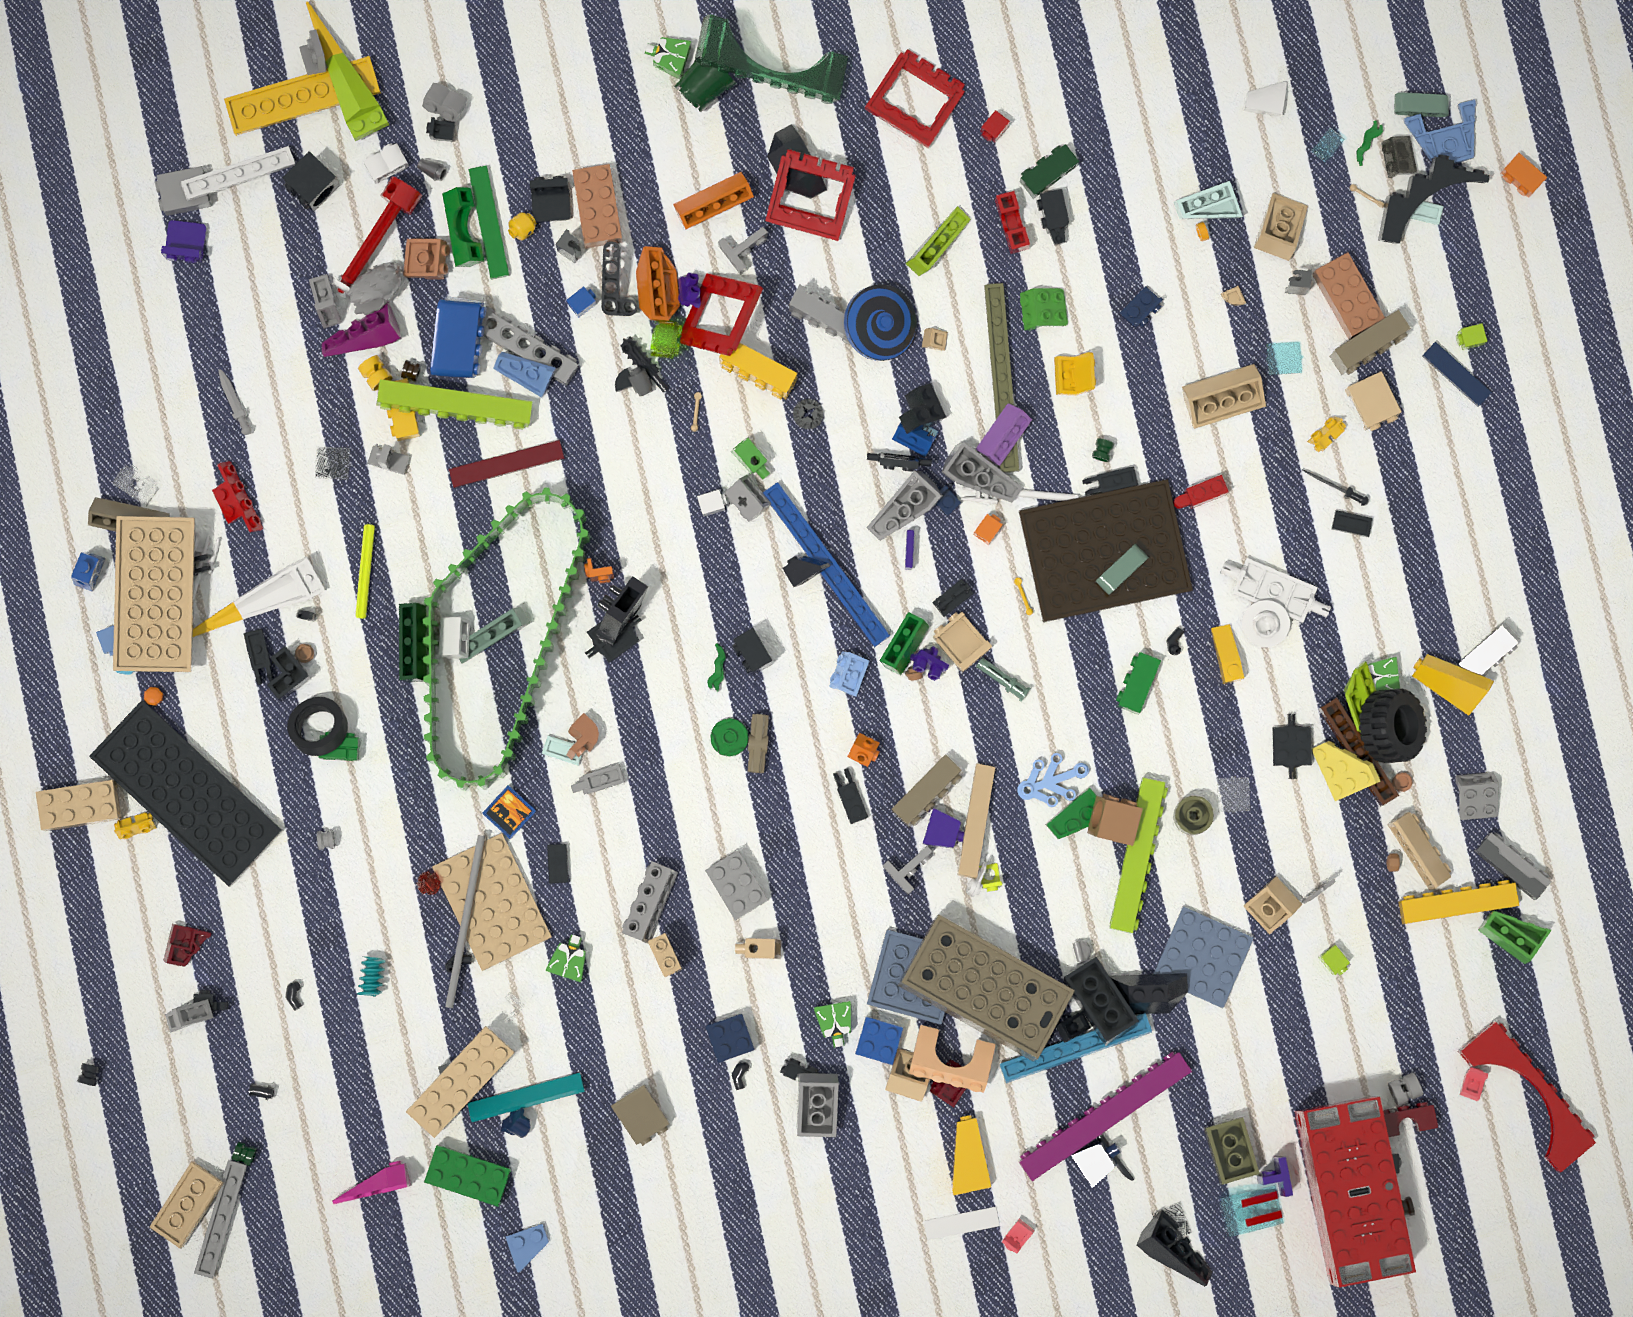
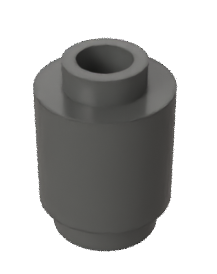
M636 367L629 371L628 379L639 397L653 391L651 387L653 384L645 368L640 369V367Z

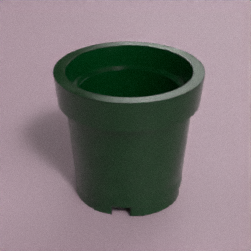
M701 49L695 56L696 60L674 85L677 90L681 88L679 90L681 94L695 108L699 106V112H702L724 91H729L737 84Z

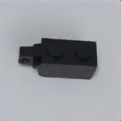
M1059 189L1040 193L1036 203L1038 211H1042L1043 218H1040L1042 229H1046V233L1050 234L1054 246L1065 244V230L1069 224V217L1063 191Z

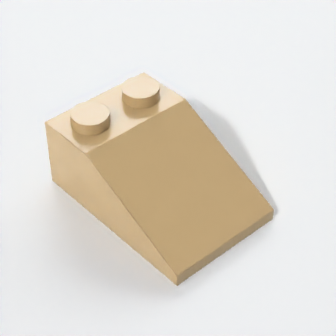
M1272 193L1254 248L1289 261L1297 247L1308 206Z

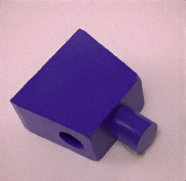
M933 808L922 845L953 849L956 841L963 843L964 831L959 830L961 821Z

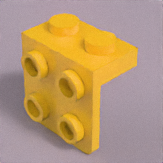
M1087 352L1075 357H1054L1056 395L1077 396L1095 389V359L1093 352Z

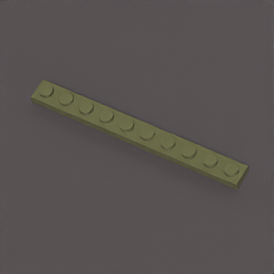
M1003 283L984 285L995 420L1007 404L1014 406ZM1017 442L1000 465V470L1004 473L1020 471Z

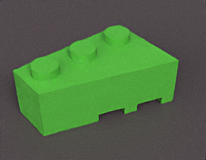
M1496 911L1488 914L1478 929L1479 932L1524 964L1533 959L1552 931L1551 929L1542 928L1533 923H1526Z

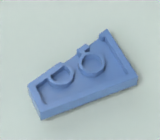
M501 352L498 355L493 367L494 370L541 398L544 396L556 369L555 367L505 352Z

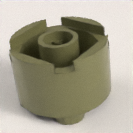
M1200 796L1184 798L1176 805L1173 812V820L1178 830L1192 836L1205 832L1211 826L1214 817L1211 804ZM1195 811L1197 813L1196 818L1198 819L1194 818L1191 820L1189 812L1193 813Z

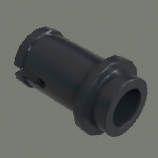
M251 1083L249 1096L265 1098L268 1101L273 1099L275 1089L271 1085L267 1087Z

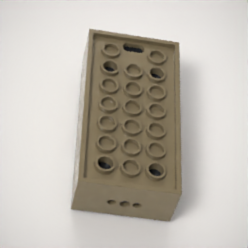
M939 914L932 921L897 985L1031 1061L1039 1058L1075 991Z

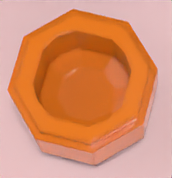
M150 687L144 692V700L148 705L157 706L163 701V693L159 688Z

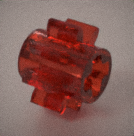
M428 871L420 874L416 884L422 894L427 892L428 895H433L438 892L442 882L439 880L436 872L430 874Z

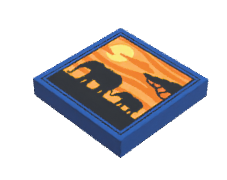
M507 785L482 814L511 840L536 813V810Z

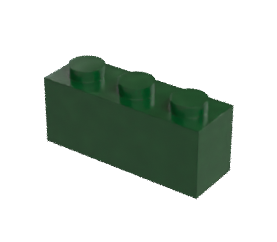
M1066 144L1062 147L1058 145L1051 151L1052 154L1049 157H1042L1036 162L1037 165L1031 169L1029 167L1021 173L1022 177L1019 182L1033 199L1079 165L1080 161Z

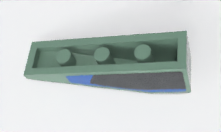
M522 607L512 608L470 635L468 658L459 659L461 664L530 624Z

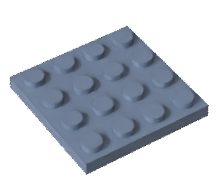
M1182 906L1153 974L1187 973L1188 994L1223 1009L1254 938Z
M886 930L867 1005L941 1025L944 1011L897 986L923 939Z

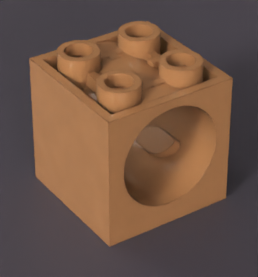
M1103 794V797L1096 796L1087 833L1098 838L1133 846L1143 808L1138 807L1137 802L1121 798V801H1119L1120 798Z

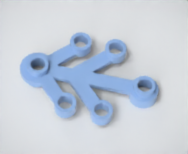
M1054 753L1051 756V762L1043 780L1037 783L1035 781L1039 771H1042L1044 768V762L1042 760H1035L1033 762V769L1028 780L1021 782L1017 789L1018 795L1022 799L1030 800L1035 798L1046 803L1048 807H1055L1058 799L1055 796L1048 797L1038 791L1043 788L1063 796L1067 801L1075 799L1076 793L1074 790H1067L1056 784L1073 777L1085 778L1089 773V768L1084 763H1078L1072 770L1053 776L1058 764L1062 762V756L1059 753ZM1056 755L1060 757V761L1057 763L1053 761V757ZM1036 762H1040L1042 764L1041 769H1037L1035 767ZM1079 767L1085 769L1083 774L1078 773ZM1024 787H1029L1031 792L1029 794L1024 793ZM1069 791L1073 793V798L1071 799L1066 796ZM1050 798L1055 799L1054 805L1048 803Z

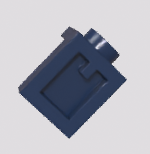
M947 485L943 488L939 486L938 489L943 496L936 505L948 517L961 502L949 490Z

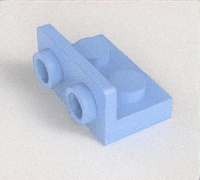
M842 652L837 659L835 672L830 677L829 687L852 696H857L869 660L850 652Z

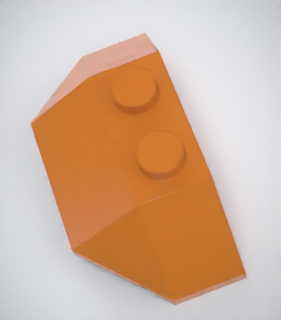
M645 246L636 269L639 308L650 320L669 321L680 306L676 269L664 254L662 248Z

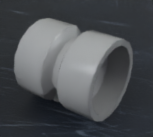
M1413 1072L1403 1076L1402 1080L1396 1079L1388 1083L1390 1093L1397 1106L1408 1102L1409 1098L1416 1099L1423 1096L1421 1085ZM1403 1086H1404V1088H1405V1090H1406L1405 1093L1403 1092V1090H1402V1088H1401V1087H1403Z

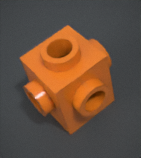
M859 733L847 757L868 767L871 760L876 761L880 752L877 750L880 743Z

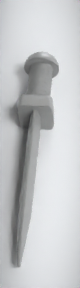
M220 369L221 385L234 412L232 416L235 420L239 421L242 434L249 435L252 432V427H249L245 418L247 417V412L245 409H242L230 380Z

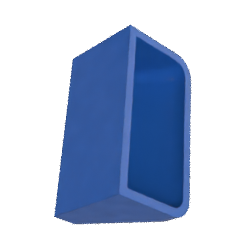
M451 296L439 300L432 349L431 375L475 378L479 375L480 364L478 363V358L482 354L480 340L484 335L482 322L487 310L484 307L485 302Z

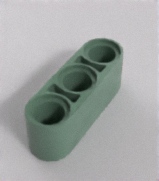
M1396 93L1394 98V114L1406 116L1421 114V116L1447 117L1449 116V96Z
M1134 544L1096 582L1110 595L1149 557L1137 544Z

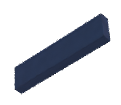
M1436 341L1422 355L1427 362L1477 407L1492 393Z

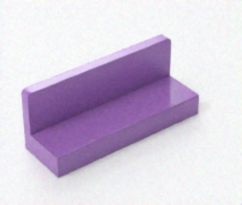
M1007 404L976 450L1000 466L1032 419L1022 409Z

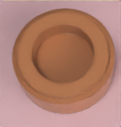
M1398 773L1394 776L1392 785L1398 792H1405L1411 788L1412 778L1407 773Z

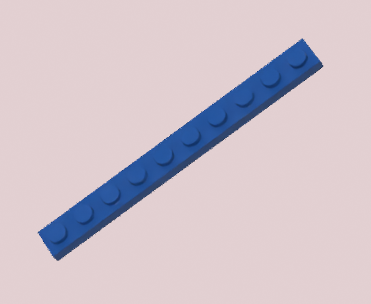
M777 482L764 491L763 494L771 502V507L806 555L830 564V567L820 574L874 648L889 638V633L780 484Z

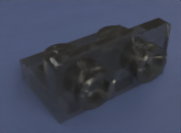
M1410 136L1390 137L1381 142L1388 178L1417 173Z

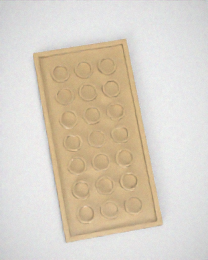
M116 517L113 671L192 672L195 518Z

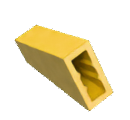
M1429 654L1423 660L1419 658L1413 666L1415 671L1412 677L1468 716L1486 696L1494 683L1489 678Z
M971 1115L960 1117L961 1121L956 1122L952 1181L953 1195L991 1187L977 1119L972 1118Z

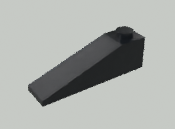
M1160 1210L1141 1232L1136 1246L1150 1258L1204 1287L1207 1286L1212 1270L1202 1256L1189 1245L1191 1241L1188 1237L1184 1238L1183 1235H1176L1181 1234L1174 1232L1179 1231L1177 1222L1165 1211Z

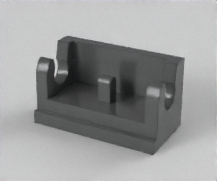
M566 229L555 244L557 252L574 264L578 259L575 256L576 251L574 249L576 248L577 251L581 252L580 246L577 245L580 243Z
M1312 269L1307 271L1295 270L1293 274H1299L1300 277H1290L1288 279L1290 283L1285 288V293L1306 295L1311 288Z

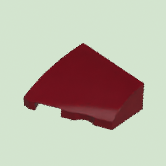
M172 923L163 961L167 964L185 967L190 962L193 954L200 950L199 947L211 936V932Z

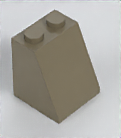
M645 1084L611 1105L636 1145L641 1143L644 1146L652 1140L650 1136L656 1132L658 1135H661L668 1130L667 1125L670 1123Z

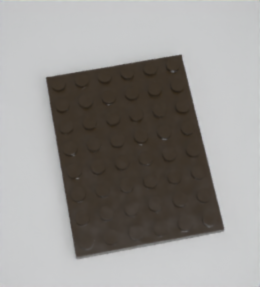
M1168 479L1018 511L1043 623L1193 591ZM1134 544H1137L1149 558L1108 595L1096 580Z

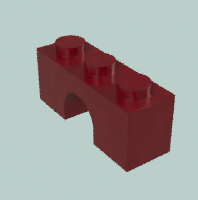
M1422 1102L1417 1103L1415 1108L1409 1109V1105L1397 1107L1398 1111L1390 1112V1109L1383 1110L1388 1137L1400 1135L1399 1124L1405 1118H1410L1415 1124L1416 1131L1419 1132L1438 1128L1434 1105Z

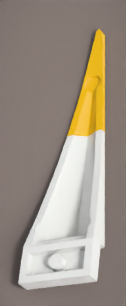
M306 556L291 565H287L193 628L192 637L258 614L308 600L324 592L325 588Z

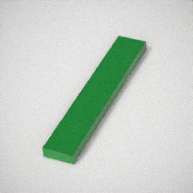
M487 165L470 168L468 171L490 279L509 276Z

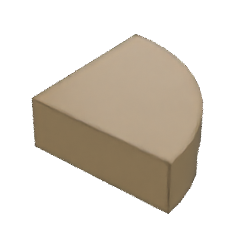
M1239 286L1220 294L1231 305L1241 306L1246 304Z

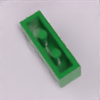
M908 612L879 661L885 668L901 676L910 662L911 654L915 653L930 626L924 619Z
M1139 652L1137 656H1133L1130 666L1133 667L1131 673H1126L1123 683L1126 684L1123 691H1119L1116 701L1119 702L1117 707L1136 715L1140 714L1161 660Z

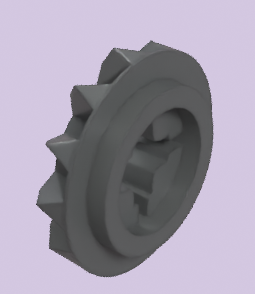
M804 399L799 401L793 410L794 421L803 429H813L821 423L823 409L815 400ZM803 408L807 409L808 411L813 410L811 414L813 420L809 417H804L802 419L803 415L805 414Z

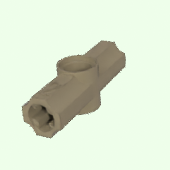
M752 714L751 734H749L748 772L764 773L765 755L768 748V715Z

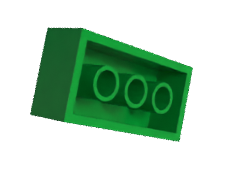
M436 1145L424 1183L499 1207L512 1168Z

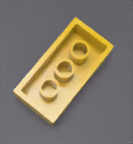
M739 343L736 351L733 350L731 356L722 354L719 356V364L722 365L721 368L723 370L739 374L738 377L746 382L748 380L754 382L757 388L763 391L765 389L771 391V395L780 400L782 398L787 400L797 381L796 372L742 343Z

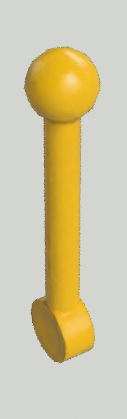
M1015 578L1014 584L1019 588L1026 606V614L1032 615L1033 609L1030 608L1023 591L1021 578Z

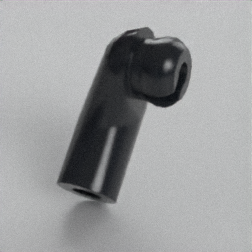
M1179 627L1166 640L1168 652L1175 656L1181 653L1178 640L1184 634V631Z
M455 954L446 962L445 968L448 973H452ZM463 954L461 964L471 965L472 955Z
M297 981L287 985L285 995L286 1000L294 1011L302 1007V1004L296 997L297 991L301 989V985Z
M739 1062L732 1071L731 1076L736 1091L745 1088L742 1077L750 1069L747 1062Z

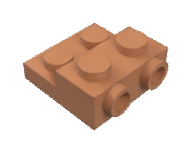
M407 239L403 276L406 278L444 279V275L448 273L446 256L450 254V247L447 245V242L442 239Z

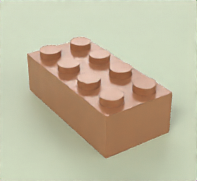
M610 164L572 170L585 248L604 246L610 239H615L622 243Z
M1349 253L1338 257L1313 272V278L1348 340L1356 337L1385 318Z

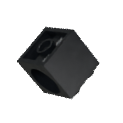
M310 151L282 177L287 192L293 197L297 195L299 203L306 210L310 208L313 212L340 186L337 177Z

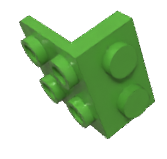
M1032 288L1020 293L1024 331H1031L1041 326H1066L1068 324L1063 289Z

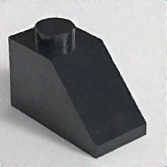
M794 556L787 560L788 564L782 569L794 588L803 585L830 567V564L807 556L800 558Z

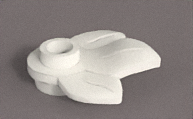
M983 863L982 867L979 868L977 879L972 878L968 883L967 895L974 897L980 894L983 887L981 880L986 871V863Z

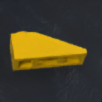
M1230 624L1211 628L1223 684L1242 681L1244 679L1243 669Z

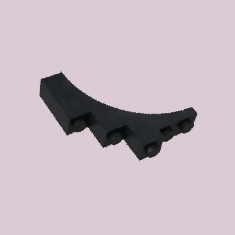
M1438 154V157H1434L1431 160L1428 179L1426 178L1427 175L1415 173V176L1409 177L1405 198L1403 197L1404 194L1396 192L1386 196L1378 241L1400 244L1403 231L1411 215L1429 196L1453 184L1488 183L1490 175L1484 174L1485 171L1474 169L1471 172L1466 171V167L1455 165V168H1453L1454 160H1449L1450 156Z

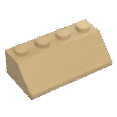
M1254 364L1182 386L1184 402L1194 429L1266 407L1261 375Z
M1409 811L1389 823L1388 827L1429 890L1435 889L1451 878L1449 874L1451 870L1445 862L1442 863L1439 856L1441 854L1435 846H1431L1428 841L1430 840L1428 833L1419 827L1418 824L1420 822L1417 816Z

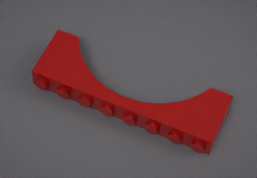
M1492 1022L1457 1052L1469 1066L1484 1064L1502 1066L1520 1074L1535 1087L1545 1103L1550 1119V1142L1545 1158L1557 1172L1561 1173L1596 1144L1593 1139L1595 1136L1588 1128L1585 1129L1581 1125L1582 1120L1576 1113L1572 1114L1568 1109L1570 1106L1566 1100L1560 1099L1556 1095V1088L1551 1083H1546L1543 1079L1545 1075L1542 1071L1532 1066V1059L1526 1053L1522 1054L1518 1049L1520 1047L1518 1042L1513 1037L1511 1039L1506 1034L1507 1029L1504 1025Z

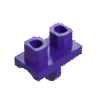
M688 272L686 277H679L680 294L678 300L681 305L700 307L698 274Z
M934 646L930 649H921L917 654H911L910 660L914 661L913 670L922 673L927 668L929 670L928 678L933 681L940 679L942 672L948 670L949 664L940 660L941 656L938 655V648Z

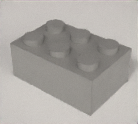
M739 851L734 852L705 870L735 921L768 901Z
M799 1073L797 1136L836 1137L838 1074Z

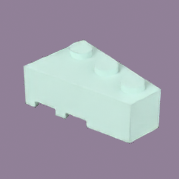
M1230 181L1173 202L1179 220L1243 217Z

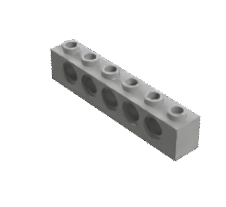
M486 306V316L482 322V326H484L483 336L515 356L551 367L554 360L562 361L561 367L555 369L552 378L565 386L569 384L579 368L575 358L568 354L565 357L560 354L561 350L557 347L545 345L542 338L534 335V337L527 334L528 330L520 325L515 327L511 324L512 321L503 315L500 318L495 315V310ZM490 321L497 322V326L494 329L487 327ZM510 330L513 332V336L510 339H506L503 337L504 332ZM523 340L530 342V345L525 349L519 346ZM544 350L546 355L543 358H537L536 352Z

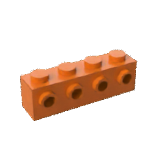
M739 172L674 203L673 206L686 230L754 196L748 181L742 172Z

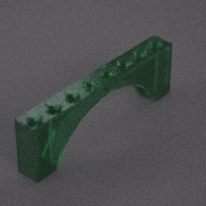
M709 14L703 17L694 62L700 63V66L705 68H718V71L721 73L731 72L738 78H751L755 83L770 84L771 88L787 89L788 93L804 94L805 98H817L824 104H832L840 100L848 56L831 51L824 54L816 64L805 71L795 73L774 71L763 67L746 55L736 42L728 19Z

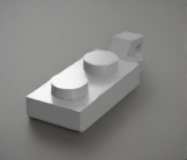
M620 764L583 775V777L579 778V783L571 785L573 793L583 791L585 795L625 783Z

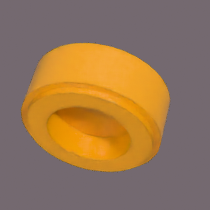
M1197 223L1196 231L1200 241L1209 240L1205 223Z

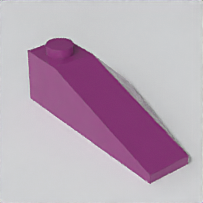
M387 301L380 310L366 315L359 321L353 320L351 322L352 325L345 331L339 330L322 343V355L327 357L383 347L400 339L399 325L389 302Z

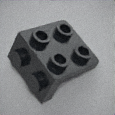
M553 176V179L535 177L534 180H529L532 213L536 222L570 220L568 178Z

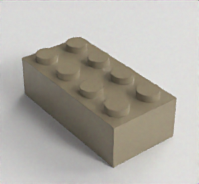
M1398 309L1335 349L1329 357L1341 375L1345 373L1350 375L1361 366V363L1366 365L1377 356V353L1382 355L1393 346L1392 343L1397 345L1404 341L1411 328Z

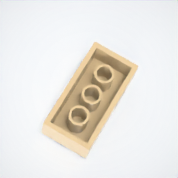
M114 780L36 792L40 828L42 831L122 819L117 783Z

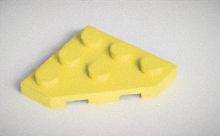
M1330 741L1312 748L1315 759L1335 801L1380 782L1373 763L1357 758V755L1350 751L1342 750Z

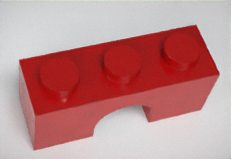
M1015 191L996 195L995 203L1010 254L1028 250L1030 242L1026 228L1023 227L1020 218V208Z

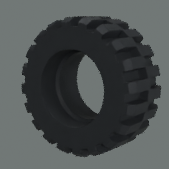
M1403 688L1379 690L1368 696L1362 705V713L1359 715L1360 738L1364 742L1365 750L1369 751L1368 754L1376 761L1383 763L1408 762L1414 759L1424 747L1423 743L1426 741L1425 733L1427 732L1425 724L1427 720L1419 699L1412 692Z

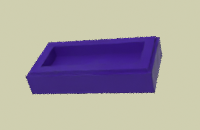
M907 530L904 570H911L913 568L914 530Z

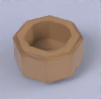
M1389 854L1387 856L1386 865L1389 872L1399 871L1400 858L1398 854Z

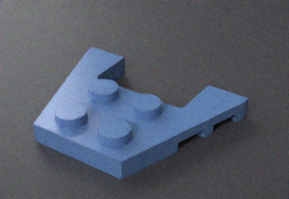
M1475 99L1457 105L1462 123L1426 132L1421 114L1403 119L1404 124L1430 161L1432 158L1438 157V154L1450 156L1449 160H1454V164L1474 158Z

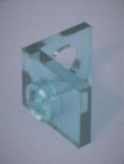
M1329 128L1317 145L1312 148L1311 152L1323 162H1327L1345 139L1332 128Z

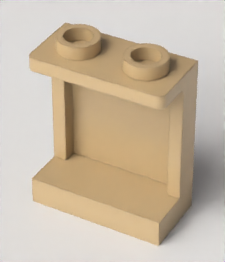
M1382 371L1345 389L1347 396L1351 397L1360 415L1365 431L1368 429L1374 431L1380 428V424L1385 421L1389 424L1397 420V416L1401 413Z
M956 612L948 619L950 622L945 627L940 625L934 630L935 635L933 639L963 673L992 648V645L982 637L963 612L960 614Z
M666 933L648 941L664 977L683 970Z

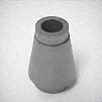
M423 158L420 159L417 165L418 169L434 181H442L447 172V168L442 163Z

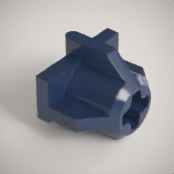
M523 1108L510 1112V1116L502 1120L501 1131L509 1135L523 1138L530 1132V1119L524 1116Z

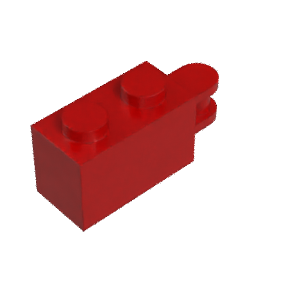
M1219 475L1186 488L1185 494L1176 497L1174 506L1177 509H1182L1190 505V508L1193 509L1226 496L1229 491L1223 476Z

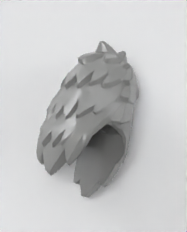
M393 262L390 264L383 263L382 265L373 266V269H367V273L359 275V278L349 290V295H351L350 301L356 306L354 311L356 315L362 313L369 315L374 311L380 310L396 293L402 281V271L399 270L398 264Z

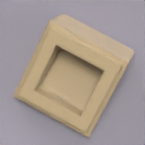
M934 328L925 329L922 347L945 351L948 332Z

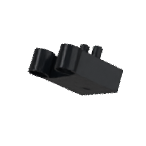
M633 576L623 590L615 585H611L609 591L618 597L614 600L610 596L605 595L599 601L598 607L606 611L596 636L613 646L630 618H633L640 609L649 586Z

